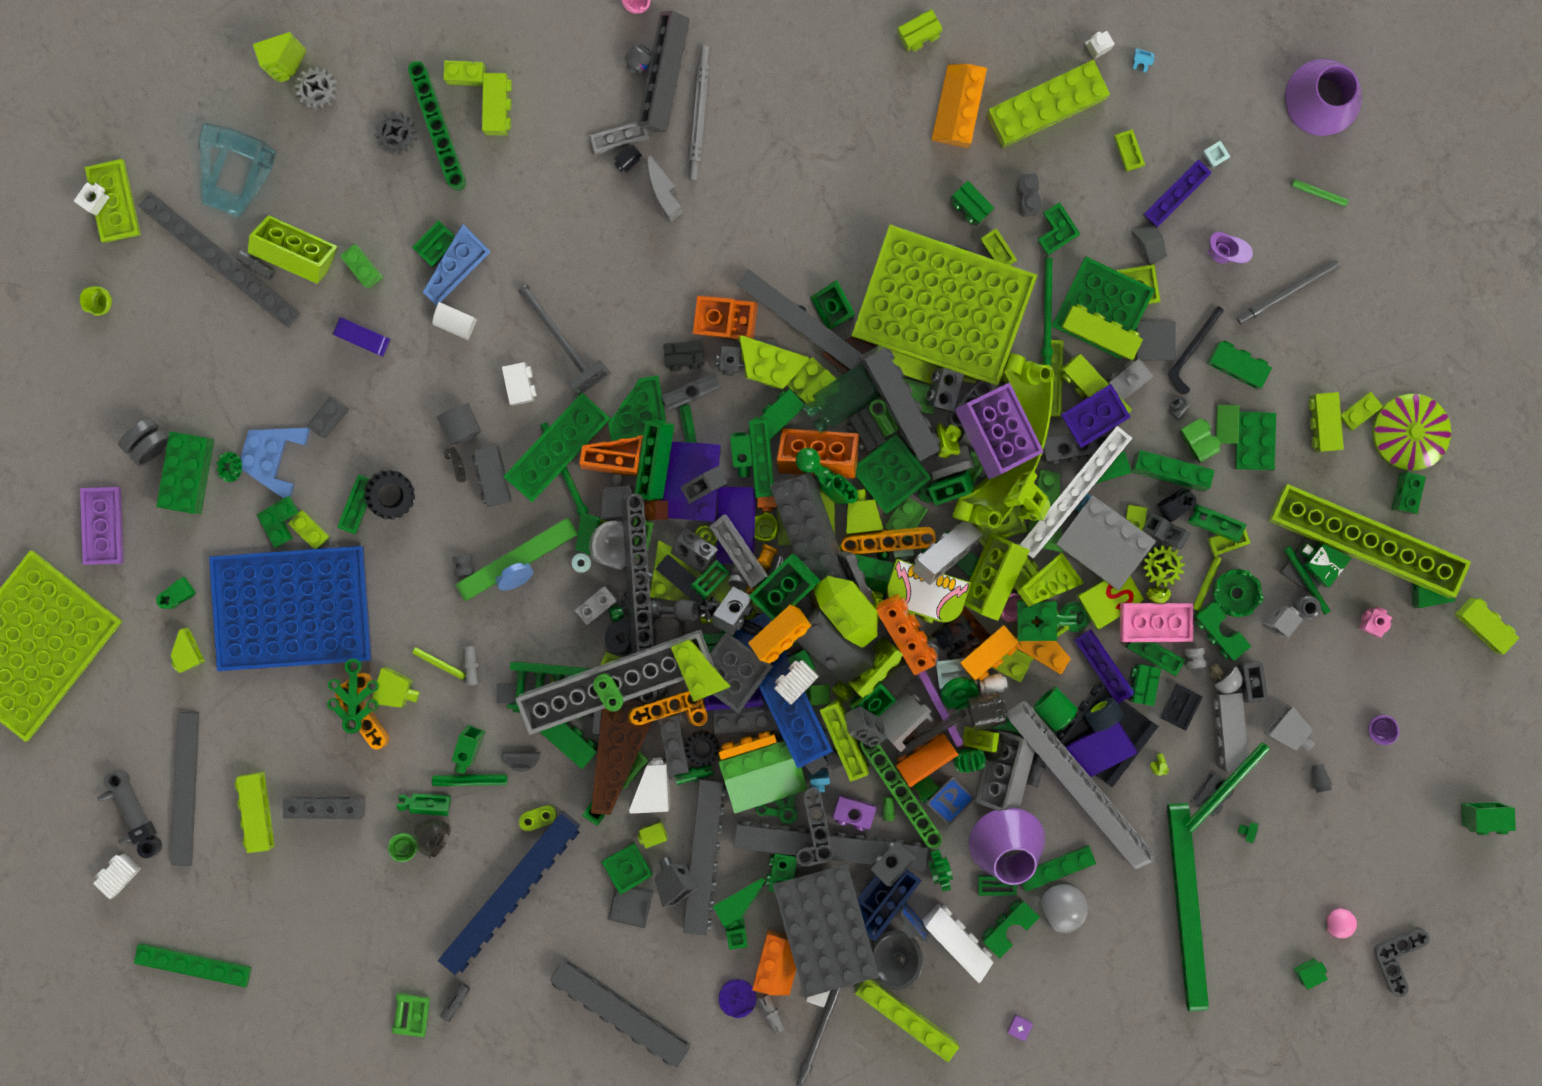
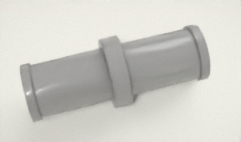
M476 646L463 647L465 660L463 668H465L466 685L479 684Z
M770 995L761 996L758 1000L764 1009L765 1018L769 1020L774 1034L781 1033L786 1028L780 1019L779 1010L775 1008Z

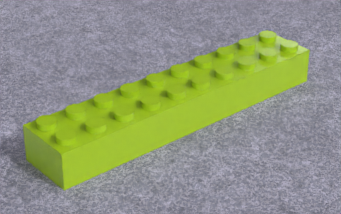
M1289 484L1282 487L1268 519V522L1315 542L1324 543L1350 557L1449 599L1457 597L1471 564L1469 560Z

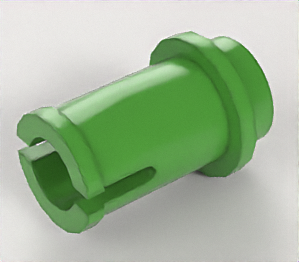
M882 797L883 814H881V817H883V821H894V817H896V814H894L895 798Z

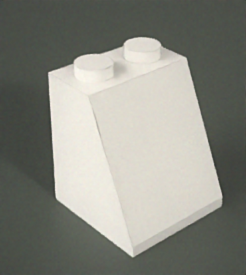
M655 757L648 762L629 809L630 813L669 811L671 806L669 770L667 760H664V757Z

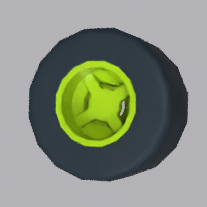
M1106 698L1092 705L1084 716L1095 732H1100L1115 725L1123 717V712L1114 698Z

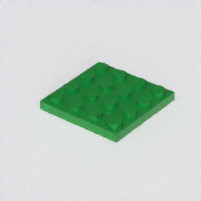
M1085 256L1051 327L1121 359V356L1062 329L1061 326L1070 307H1076L1078 304L1087 308V312L1092 315L1098 313L1104 316V321L1109 323L1114 321L1121 324V329L1129 331V329L1135 331L1155 289Z

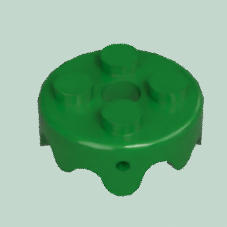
M1228 570L1221 574L1213 585V601L1228 616L1244 617L1251 615L1264 599L1261 582L1247 570ZM1234 588L1241 590V596L1237 599L1232 596Z

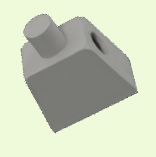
M1289 705L1285 707L1265 731L1266 735L1295 751L1300 746L1306 751H1310L1315 745V742L1308 737L1313 729L1297 710Z

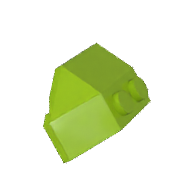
M827 576L813 588L820 609L845 639L863 648L878 636V611L853 581Z

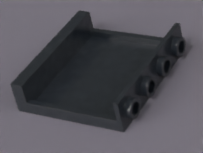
M1096 684L1089 693L1091 696L1087 701L1083 700L1079 705V712L1064 731L1061 730L1056 737L1064 746L1094 732L1084 715L1095 703L1106 698H1113L1104 684ZM1125 701L1118 704L1123 712V717L1119 722L1136 748L1137 754L1096 774L1097 777L1112 788L1159 727Z

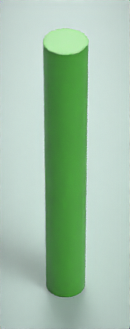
M1294 179L1291 184L1292 187L1344 207L1348 203L1346 198Z

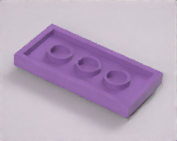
M121 487L80 488L83 565L123 564Z

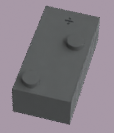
M819 606L805 615L811 627L796 641L842 683L846 685L873 666L876 652L869 645L861 648L845 639Z

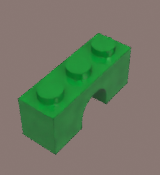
M1210 601L1193 615L1196 619L1194 623L1200 630L1204 629L1208 634L1206 636L1213 645L1216 644L1220 648L1218 652L1225 660L1235 661L1252 647L1239 631H1233L1228 636H1223L1220 633V623L1227 616L1216 602Z
M1022 898L1014 900L1009 906L1010 909L1005 914L1002 913L995 920L996 924L992 928L988 927L982 933L983 937L981 939L983 943L999 959L1013 946L1012 942L1006 937L1007 929L1012 925H1020L1027 931L1040 918Z

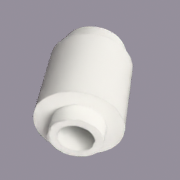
M1001 673L988 675L981 682L978 679L981 694L1004 692V688H1007L1006 676L1002 677Z

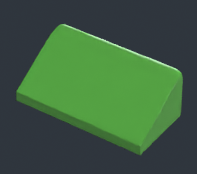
M1217 405L1216 437L1221 444H1238L1239 405Z

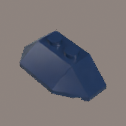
M907 869L891 887L887 886L875 875L858 897L868 937L874 942L922 881L910 870Z

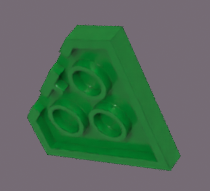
M658 375L639 378L617 412L608 422L611 442L643 435L645 421L647 420L667 422Z

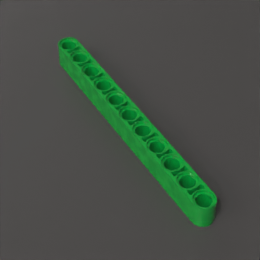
M1187 802L1167 804L1186 1007L1188 1012L1205 1011L1209 1009L1193 838L1192 832L1185 827V823L1191 818L1190 809Z

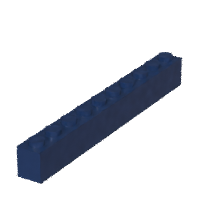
M562 811L438 959V962L454 975L459 971L463 973L469 965L467 962L471 956L475 958L482 950L480 945L483 942L486 944L494 936L492 931L495 927L499 929L505 923L506 919L504 917L508 912L512 914L519 906L516 902L520 898L524 900L530 893L529 887L531 884L534 883L536 885L543 877L542 871L545 868L549 870L555 863L553 858L557 853L561 856L568 847L565 845L569 839L573 841L580 833L578 830L580 824L565 811Z

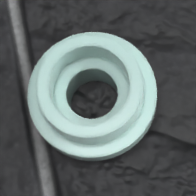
M580 553L573 557L572 567L575 571L582 573L589 570L591 559L588 555ZM580 559L584 560L585 562L584 566L582 567L578 565V561Z

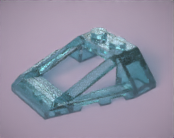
M203 123L198 141L199 149H201L202 203L240 217L272 171L277 151L268 143L234 129ZM210 147L215 149L221 148L210 176ZM229 150L253 159V165L241 196L215 186Z

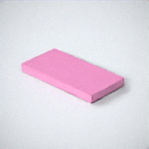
M1120 603V642H1193L1194 603Z

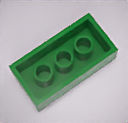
M169 431L156 504L157 508L202 514L215 439Z

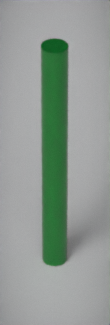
M1291 546L1284 548L1283 550L1309 592L1320 602L1323 614L1326 615L1331 612Z

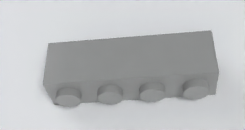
M963 521L961 524H955L950 533H944L936 544L932 543L924 554L920 553L915 558V565L912 571L927 584L931 585L979 544L983 533L969 522Z
M1238 691L1230 694L1215 693L1213 708L1217 712L1214 722L1219 734L1216 737L1217 747L1220 748L1218 763L1222 770L1226 772L1235 771L1248 757L1243 693Z

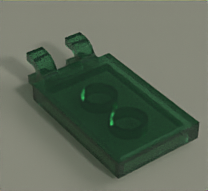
M859 364L812 395L814 401L803 408L810 418L814 417L819 411L822 417L814 420L813 424L821 433L829 424L832 428L880 397V394L863 366Z

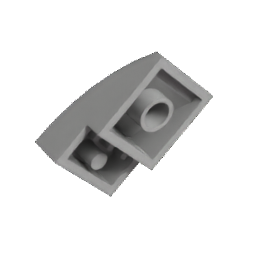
M652 156L648 157V169L655 195L664 214L670 222H673L683 214L680 204L673 197L677 194L676 188Z

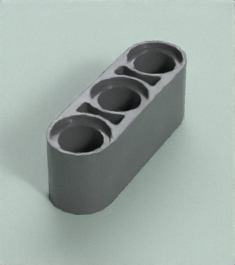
M979 381L959 402L955 409L964 405L967 399L974 400L983 396L978 392L979 385L986 386L987 393L991 392V384ZM954 410L948 416L949 425L961 427V423L956 424L952 420L953 414H956Z

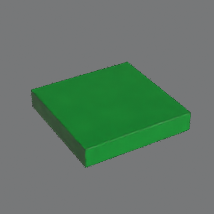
M635 842L601 861L620 895L653 876Z

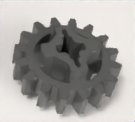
M392 111L390 117L384 114L385 120L378 119L381 125L375 126V129L379 132L374 135L376 138H380L377 143L383 145L382 149L384 151L389 148L390 154H393L396 150L401 155L402 149L408 152V146L414 147L411 141L417 140L413 134L418 131L416 128H412L415 123L409 121L410 117L408 115L403 118L402 112H399L396 116ZM394 121H400L403 123L396 124L394 123ZM395 130L398 131V132H397V133H398L397 136H395V133H394ZM396 142L398 145H391V143Z

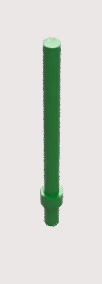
M1045 258L1044 338L1041 357H1043V365L1051 366V357H1053V349L1051 348L1053 258Z
M547 422L540 425L543 433L549 428ZM566 466L561 474L577 507L576 512L578 516H581L582 513L588 514L589 510L583 504Z

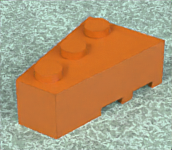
M643 435L635 438H624L612 442L582 446L579 463L581 469L637 477Z

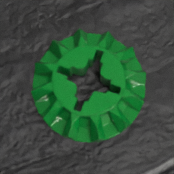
M224 452L223 455H219L220 460L216 462L218 464L216 471L219 472L218 477L222 478L223 482H234L242 473V461L236 453Z
M1073 601L1065 604L1060 614H1071L1070 610L1074 613H1080L1077 617L1079 623L1077 622V626H1069L1070 629L1068 631L1079 632L1084 630L1088 626L1090 618L1081 603Z

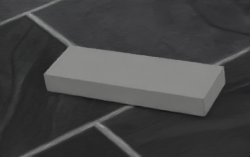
M637 121L591 134L589 137L594 154L597 155L650 140L648 130L637 126Z

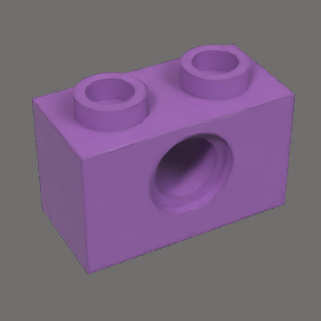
M839 794L832 816L838 824L846 825L849 823L854 825L855 829L865 831V829L870 830L876 805ZM857 809L859 815L856 818L849 817L848 813L850 810Z

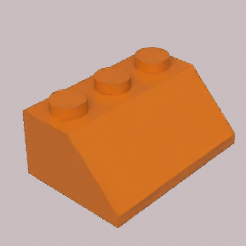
M937 731L931 734L927 742L916 744L912 748V752L909 754L903 753L896 758L897 762H895V765L909 787H912L958 756V753L943 732L938 733Z
M767 929L752 990L768 995H790L796 966L787 934Z

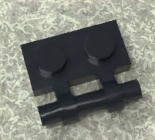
M963 614L932 634L943 650L947 647L951 649V652L947 653L949 660L963 656L964 652L973 650L980 643L978 637L972 639L969 635L974 629ZM960 639L964 642L961 646L957 644V641Z

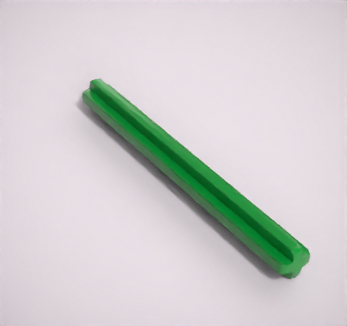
M1263 742L1260 743L1185 823V827L1190 832H1194L1270 751L1269 746Z

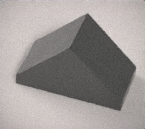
M1150 222L1132 231L1149 265L1167 257L1163 236Z

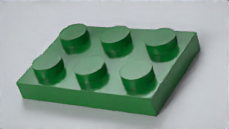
M1239 412L1238 444H1235V470H1275L1276 413Z

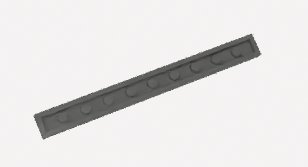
M149 192L139 204V208L286 327L289 328L300 315L298 310L155 194Z

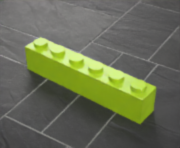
M875 979L859 982L855 986L854 990L857 996L946 1062H949L960 1048L956 1039Z

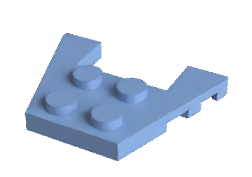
M310 429L248 430L240 458L242 470L282 498L291 497L295 484L276 479L286 441L306 446Z

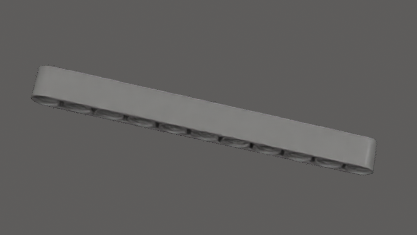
M1022 701L1009 709L1007 716L1010 722L1135 869H1140L1153 862L1155 857L1149 846L1027 702Z

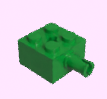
M1047 599L1028 607L1024 600H1017L1018 641H1057V628L1059 626H1077L1076 614H1059L1057 612L1056 599ZM1035 616H1039V619L1042 620L1039 621V624H1035L1032 621L1035 620Z

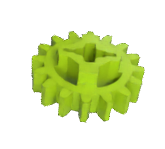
M1160 545L1159 550L1153 547V553H1147L1148 559L1142 560L1146 563L1145 566H1142V569L1147 570L1144 576H1150L1148 581L1150 583L1155 581V586H1159L1161 582L1163 587H1167V582L1170 585H1174V579L1180 580L1178 574H1184V571L1180 569L1185 566V563H1180L1183 556H1177L1178 550L1171 551V546H1167L1166 550L1164 545ZM1163 553V555H1161V557H1160L1159 559H1157V560L1154 559L1155 556H1157L1158 554ZM1171 558L1174 559V561H1175V566L1173 565V563H1172V561H1171ZM1156 563H1164V565H1166L1170 569H1162V567H1160V565H1157ZM1151 566L1154 568L1156 572L1155 575L1152 572ZM1173 573L1169 578L1164 579L1166 574Z

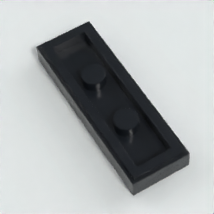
M667 554L655 569L692 601H696L698 605L702 604L704 601L701 598L702 595L697 594L696 590L690 587L697 578ZM705 587L703 590L707 592L709 589Z

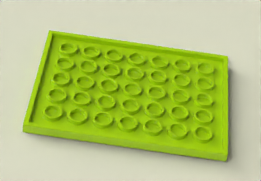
M889 225L852 336L998 386L1038 275Z
M33 550L28 552L0 588V722L25 742L32 738L123 622Z

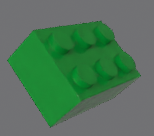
M793 553L748 597L773 621L789 605L795 606L820 580Z

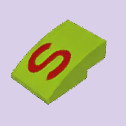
M1129 576L1119 591L1102 579L1077 595L1079 602L1095 629L1098 630L1120 617V603H1140L1144 600L1131 576Z

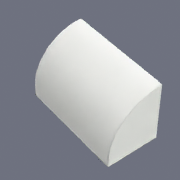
M439 302L432 323L440 329L469 340L477 319Z

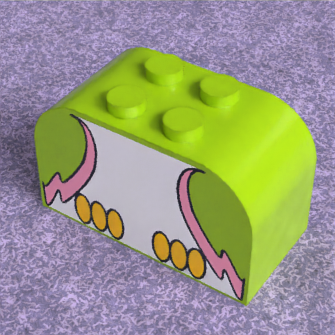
M894 558L892 572L886 588L887 599L899 594L900 598H904L907 602V610L910 615H920V619L933 623V620L949 622L960 615L971 585L970 582L943 574L929 585L912 571L914 564Z

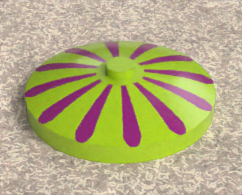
M1420 394L1401 395L1385 403L1378 411L1372 427L1373 443L1380 457L1389 465L1406 471L1425 469L1438 462L1447 451L1451 440L1450 420L1445 410L1435 400Z

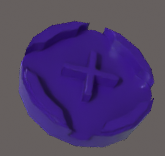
M733 979L723 985L718 1001L720 1008L726 1015L742 1018L753 1011L757 996L749 982L743 979Z

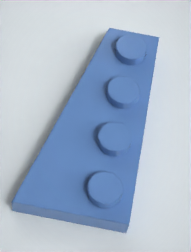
M464 224L461 225L423 290V293L436 306L491 252Z

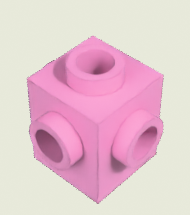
M1381 607L1369 608L1362 614V622L1359 629L1375 637L1382 638L1384 633L1391 627L1390 621L1392 617L1387 615L1388 611Z

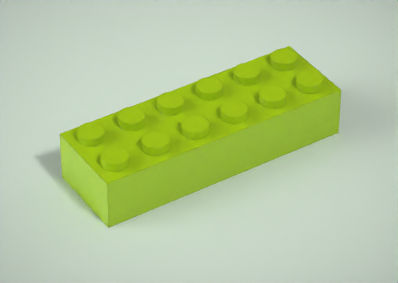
M1091 60L988 109L986 116L1003 149L1105 101L1110 93L1095 61Z

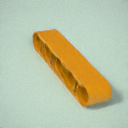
M931 527L850 533L844 536L841 548L853 554L928 548L932 543H935L936 533ZM930 534L933 538L930 541H925L922 539V536ZM906 535H910L913 538V541L910 543H906L903 541L902 538ZM886 537H891L894 542L886 544L883 540ZM872 539L875 544L867 546L864 541ZM852 540L855 542V546L852 548L847 547L845 542Z

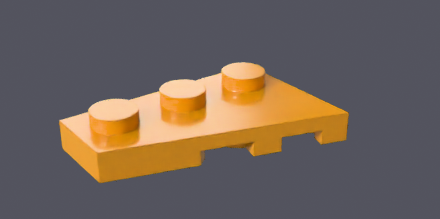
M1035 617V620L1032 621L1035 624H1039V620ZM1019 641L1018 645H1016L1019 650L1060 675L1071 660L1057 641Z

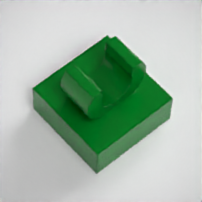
M1250 822L1249 827L1240 824L1238 833L1247 835L1245 841L1254 843L1259 823Z

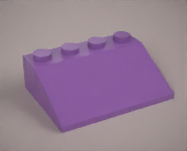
M1010 383L955 409L988 479L996 477L1044 452Z

